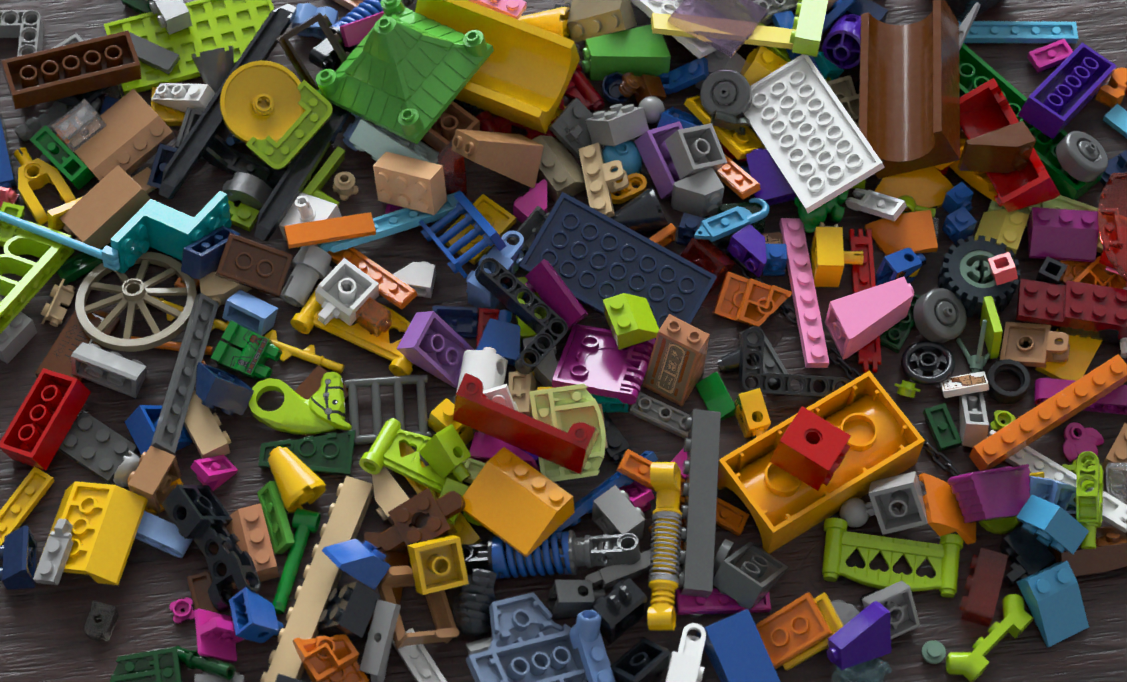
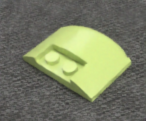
M585 384L529 391L533 418L567 433L570 427L577 422L591 425L599 431L582 475L538 457L541 474L553 482L597 476L600 471L598 469L604 459L606 436L603 417L596 399L586 390L588 387Z

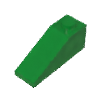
M46 125L30 138V141L78 190L94 177L90 169Z

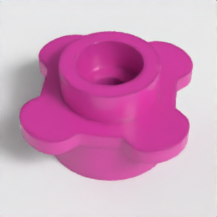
M178 599L170 604V610L173 611V621L180 624L183 620H193L195 618L192 599Z

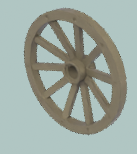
M143 253L135 262V264H141L137 276L131 279L125 273L123 274L104 267L103 263L95 267L82 281L75 300L77 318L83 331L89 338L101 346L126 352L152 349L175 338L187 327L197 295L193 278L181 272L182 264L160 253ZM149 264L168 269L143 283ZM114 271L123 285L98 283V281ZM175 274L182 279L186 288H151ZM91 290L117 293L114 296L86 306ZM187 295V301L181 312L152 296ZM118 303L97 328L87 318L86 314ZM148 303L177 319L166 329L160 331L146 304ZM128 307L123 339L103 333L119 314ZM140 309L153 335L131 339L135 310Z

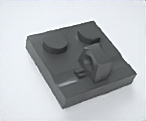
M575 98L548 129L576 158H579V148L592 144L586 120L592 118L593 114L578 98Z

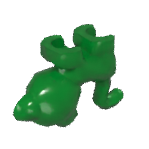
M848 190L810 213L806 211L798 197H794V203L798 207V215L804 225L805 232L813 233L816 227L820 226V222L825 223L828 214L829 220L832 223H839L844 214V207L840 205L846 201Z

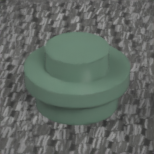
M931 640L923 645L921 653L924 660L928 663L938 664L945 658L946 650L942 643Z

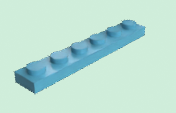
M973 21L963 43H1054L1065 39L1067 43H1077L1078 32L1076 22Z

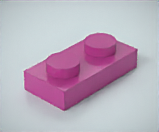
M1062 39L1030 51L1027 58L1038 73L1061 64L1073 50L1067 41Z

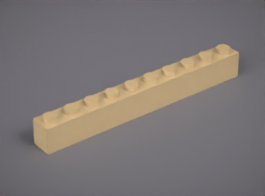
M346 476L344 483L339 484L336 496H338L337 501L330 506L328 512L330 518L328 523H324L321 528L320 537L322 538L320 543L315 544L313 548L312 563L307 565L304 570L303 578L305 580L303 585L298 586L296 590L295 605L290 607L287 612V625L285 629L282 628L279 632L277 642H279L276 650H272L269 657L270 667L268 672L264 671L260 682H275L278 673L298 680L301 679L305 668L295 649L293 639H312L318 636L319 618L328 606L329 594L338 586L343 570L339 569L322 550L326 546L357 538L374 495L372 483Z

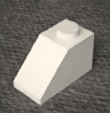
M425 261L412 262L393 274L416 290L419 297H432L436 278L434 264Z

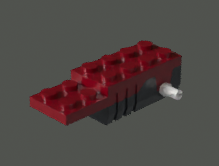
M1020 279L1018 283L1016 320L1057 326L1058 332H1064L1071 336L1079 335L1084 338L1091 337V339L1102 340V342L1120 344L1121 357L1127 358V287L1119 289L1066 280L1065 285Z

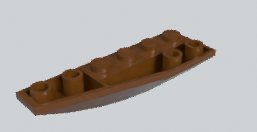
M1114 526L1096 528V549H1083L1080 544L1075 553L1071 554L1065 550L1063 553H1060L1050 545L1047 547L1056 557L1053 564L1068 561L1074 576L1127 567V532H1122Z

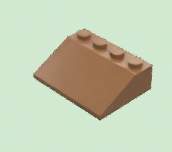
M132 89L67 144L95 177L101 181L117 165L130 176L157 153L159 144L167 145L175 138V135L147 102Z

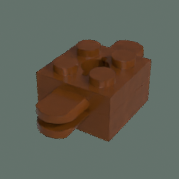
M429 488L425 489L388 512L395 525L379 535L380 546L387 551L395 552L405 545L453 535L457 530L450 518L463 511L465 508L464 498L455 491H449L438 498L435 491Z

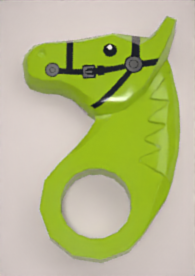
M337 372L325 373L319 390L308 400L301 397L280 379L268 378L257 382L252 388L254 393L248 403L252 415L258 421L274 430L304 435L330 432L335 429H352V426L345 422L342 376ZM267 391H277L284 396V402L275 411H265L258 407L259 397Z

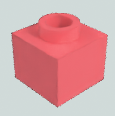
M1009 252L988 259L990 271L997 286L1018 279L1016 266Z

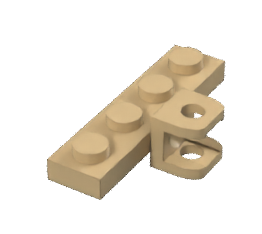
M599 142L579 148L589 206L608 217L615 216L610 191L611 193L617 192L629 186L627 172L623 170L622 163L619 160L604 163ZM614 168H618L617 171H614V172L611 171V170L614 169ZM623 178L622 182L616 183L617 180Z

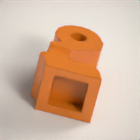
M1117 68L1114 70L1108 85L1099 88L1095 99L1110 108H1113L1116 104L1120 105L1127 90V69Z

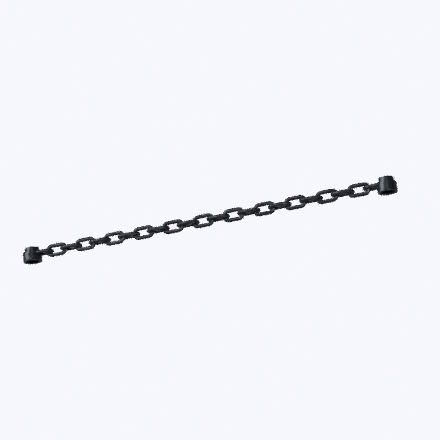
M725 239L717 241L714 246L715 256L720 259H727L730 263L735 264L741 270L742 275L750 279L746 274L748 273L746 266L736 257H733V260L729 258L731 254L727 250L729 241ZM756 275L753 277L754 280L764 283L760 277ZM783 302L779 308L783 311L784 316L792 323L797 324V318L795 317L793 320L787 314L791 310L796 315L795 309ZM826 344L828 358L834 364L839 365L851 381L854 380L851 376L853 371L858 376L862 375L855 368L850 367L835 348L829 347ZM832 351L838 356L836 361L829 355ZM918 431L925 440L922 449H925L932 456L934 462L940 468L947 470L953 477L963 475L952 466V462L943 453L938 452L930 445L928 438ZM940 456L947 462L945 466L937 460Z

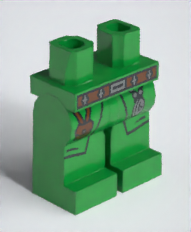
M230 320L221 337L225 342L219 341L211 359L216 364L250 377L255 381L257 378L265 380L270 378L272 374V369L265 366L267 359L269 358L277 362L282 355V351L270 339Z

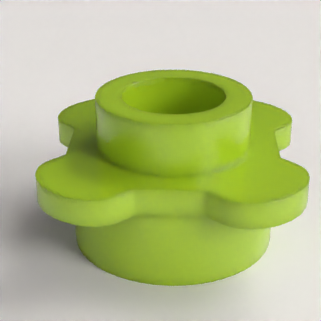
M902 380L901 384H894V386L898 387L897 393L914 398L916 391L920 392L921 390L915 388V383Z
M997 410L993 414L995 418L991 422L990 427L993 430H1000L1016 420V418L1008 411Z

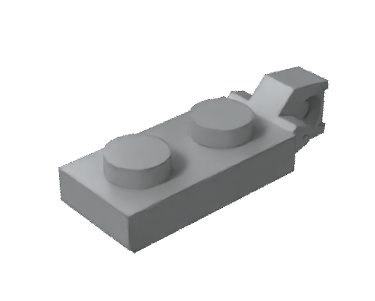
M58 519L54 531L48 537L33 578L37 583L58 585L74 543L71 534L73 524L67 519Z

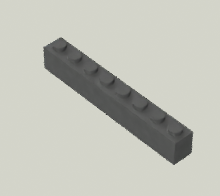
M693 409L690 416H687L685 420V430H688V438H685L684 452H687V460H684L682 469L683 474H686V482H683L681 496H685V504L681 505L680 510L682 519H684L683 527L680 531L681 541H683L682 550L679 551L681 573H679L678 587H680V595L708 598L713 591L721 412Z

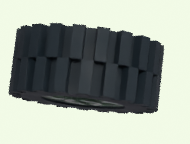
M979 235L978 240H974V236H968L966 242L963 239L958 240L956 246L952 245L948 253L945 254L939 271L938 288L952 291L962 301L967 317L970 318L975 313L978 314V319H981L983 298L986 296L993 297L996 310L1001 313L1005 310L1006 305H1009L1019 282L1020 270H1018L1019 262L1017 259L1013 262L1016 266L1018 279L996 285L990 271L988 259L1007 253L1005 251L1007 245L1001 243L1000 246L996 245L997 239L992 237L990 242L985 241V236ZM1011 250V251H1009V253H1010V255H1011V257H1012V260H1013L1015 254H1014L1013 251Z

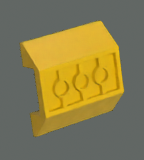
M76 481L65 490L50 533L54 531L58 519H67L73 524L71 534L74 543L63 572L90 575L97 583L119 585L148 499L116 485Z

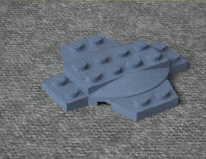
M534 592L491 603L489 611L492 642L487 651L472 654L466 658L475 682L588 681L579 649H573L571 643V627L566 624L563 626L556 624L551 619L553 616Z

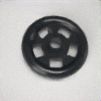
M920 341L910 345L904 351L901 358V366L905 375L912 381L923 385H935L944 382L952 375L955 369V359L952 352L943 344ZM922 350L924 353L917 357L915 353ZM937 351L942 355L938 358L933 352ZM917 363L918 369H912L910 364ZM939 364L946 365L945 369L939 370ZM923 372L933 373V376H923Z

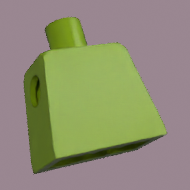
M452 424L436 433L419 452L443 479L454 474L458 481L462 483L471 476L464 466L471 457V454Z

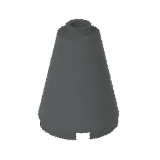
M233 45L228 46L229 51H225L223 47L200 52V57H197L196 53L191 54L204 84H208L215 93L234 67Z

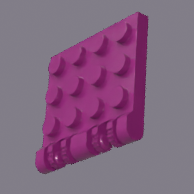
M576 324L571 329L552 378V387L585 384L588 387L586 390L590 394L617 398L622 403L634 404L637 401L641 389L640 386L643 383L655 339L619 350L611 330Z

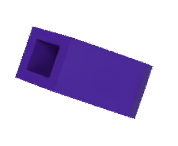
M748 224L731 237L727 250L732 256L743 263L749 271L760 277L767 262L765 237Z

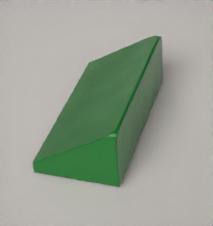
M718 372L712 373L695 385L707 410L721 412L720 421L735 415L736 406Z

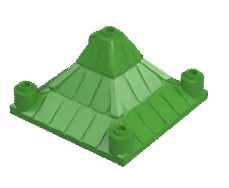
M381 0L380 4L385 14L376 21L368 35L363 38L357 48L352 51L336 72L332 69H324L317 74L318 92L329 102L418 144L493 53L494 49L492 45L486 43L483 33L479 30H471L463 34L404 7L402 0Z

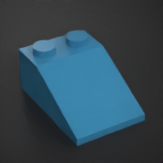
M1068 561L1057 562L1017 582L1047 647L1089 628L1079 585Z

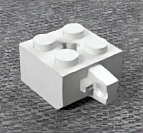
M344 258L315 290L316 301L323 308L318 314V320L326 325L335 317L340 318L351 326L379 296V283Z

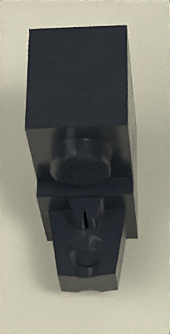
M1022 525L1004 537L1000 544L1003 556L1013 562L1010 566L1012 571L1004 579L1009 587L1051 566L1056 559L1048 548L1036 539L1037 536L1027 532L1022 528Z

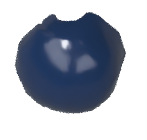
M618 72L606 75L601 85L602 96L611 104H622L631 98H627L620 93L619 85L622 83L623 74Z

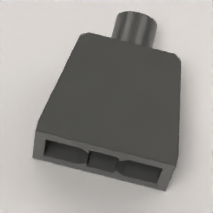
M555 580L547 597L549 611L553 615L551 619L575 617L585 610H591L594 602L599 597L605 596L604 589L593 590L590 580Z

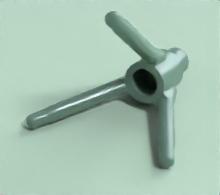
M987 320L982 322L976 355L970 356L961 339H956L967 359L968 365H970L971 373L983 371V367L990 358L989 353L984 357L981 356Z

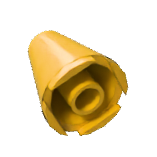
M569 7L521 16L518 19L569 39L570 31L567 24Z
M279 446L269 453L268 463L288 513L295 512L297 508L303 509L301 505L306 502L309 505L312 504L326 491L324 481L287 447L281 448Z

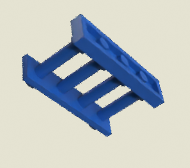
M458 191L453 195L458 203L452 211L431 227H428L423 220L419 221V223L423 227L421 233L428 242L433 240L450 261L447 264L455 274L459 272L465 279L468 276L462 268L465 263L488 246L495 245L501 251L506 247V244L461 191ZM459 215L465 216L464 219L439 238L436 237L435 234ZM470 224L474 226L471 231L446 249L444 244ZM477 236L483 237L481 241L459 258L455 259L453 257L455 253Z

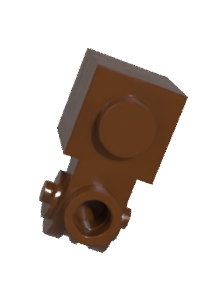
M631 72L625 73L622 76V83L619 85L620 93L627 98L631 97L634 93L638 105L644 98L649 96L657 97L662 102L667 98L661 79L658 76L642 75L640 77L634 76Z

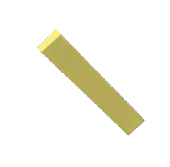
M652 13L651 16L652 33L793 49V44L789 42L792 30L796 31L795 29Z

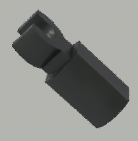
M715 110L711 116L712 125L731 131L735 130L739 135H745V128L741 126H750L748 118H736L734 115Z

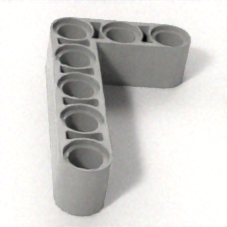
M0 10V38H19L17 57L42 51L44 26L41 16L37 11Z

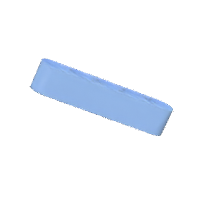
M146 511L143 513L135 536L136 539L179 558H183L193 539H185L181 536L175 524Z

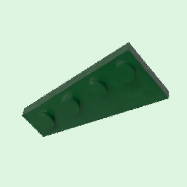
M349 430L338 434L336 432L317 437L308 436L297 440L288 439L261 443L258 466L259 468L271 469L268 463L269 453L276 447L281 446V448L287 447L314 473L351 476L356 430Z

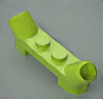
M1018 594L1005 596L1002 600L1004 620L1001 623L996 621L987 631L990 634L985 639L980 637L972 646L974 649L972 652H950L947 655L946 671L950 675H963L970 682H974L986 670L989 664L985 656L1008 632L1014 638H1017L1032 622L1033 617L1024 610L1023 597Z

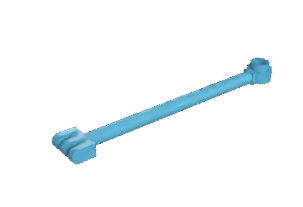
M0 211V220L102 259L103 265L106 268L114 271L120 269L118 251L114 248L105 246L103 250H100Z

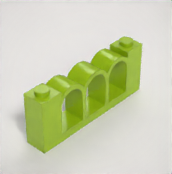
M36 224V225L41 226V227H43V228L49 229V230L54 231V232H56V233H59V234H61V235H64V236H67V237H69V238H72L71 235H68V234H65V233H63V232H60V231H57V230H54V229H51V228H48V227H45V226ZM17 228L14 237L5 243L4 254H0V275L12 273L23 278L20 282L0 276V295L6 296L0 302V334L73 254V248ZM29 254L39 257L40 260L36 263L19 256Z

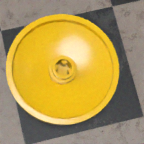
M254 61L240 66L227 78L222 88L220 111L225 125L233 135L245 143L252 137L262 140L266 139L268 135L277 143L305 112L298 104L301 99L300 91L297 89L301 84L300 80L288 68L271 61Z

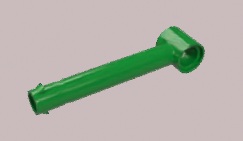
M297 508L292 522V528L296 529L294 535L295 543L290 547L272 603L277 614L285 613L310 532H317L321 513Z

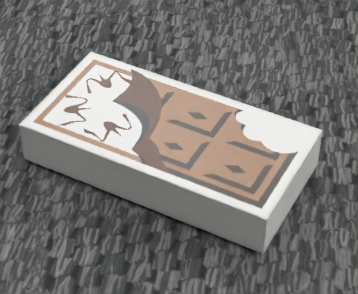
M984 371L949 377L940 383L944 398L989 390Z

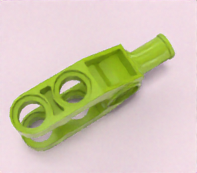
M1090 451L1081 453L1077 459L1076 520L1089 530L1081 543V548L1096 549V528L1101 527L1103 516L1104 472L1097 455ZM1086 457H1092L1093 459H1095V461L1088 460L1084 462V464L1082 465V461ZM1089 488H1094L1092 491L1086 492Z

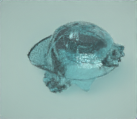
M875 658L844 670L837 666V671L832 674L831 682H883L885 676L891 673L892 670L888 661L884 662L880 658Z

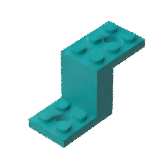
M219 191L195 217L150 199L110 239L112 248L118 251L120 269L116 271L124 274L143 253L148 251L149 247L182 260L183 248L221 226L230 229L232 222L227 194Z

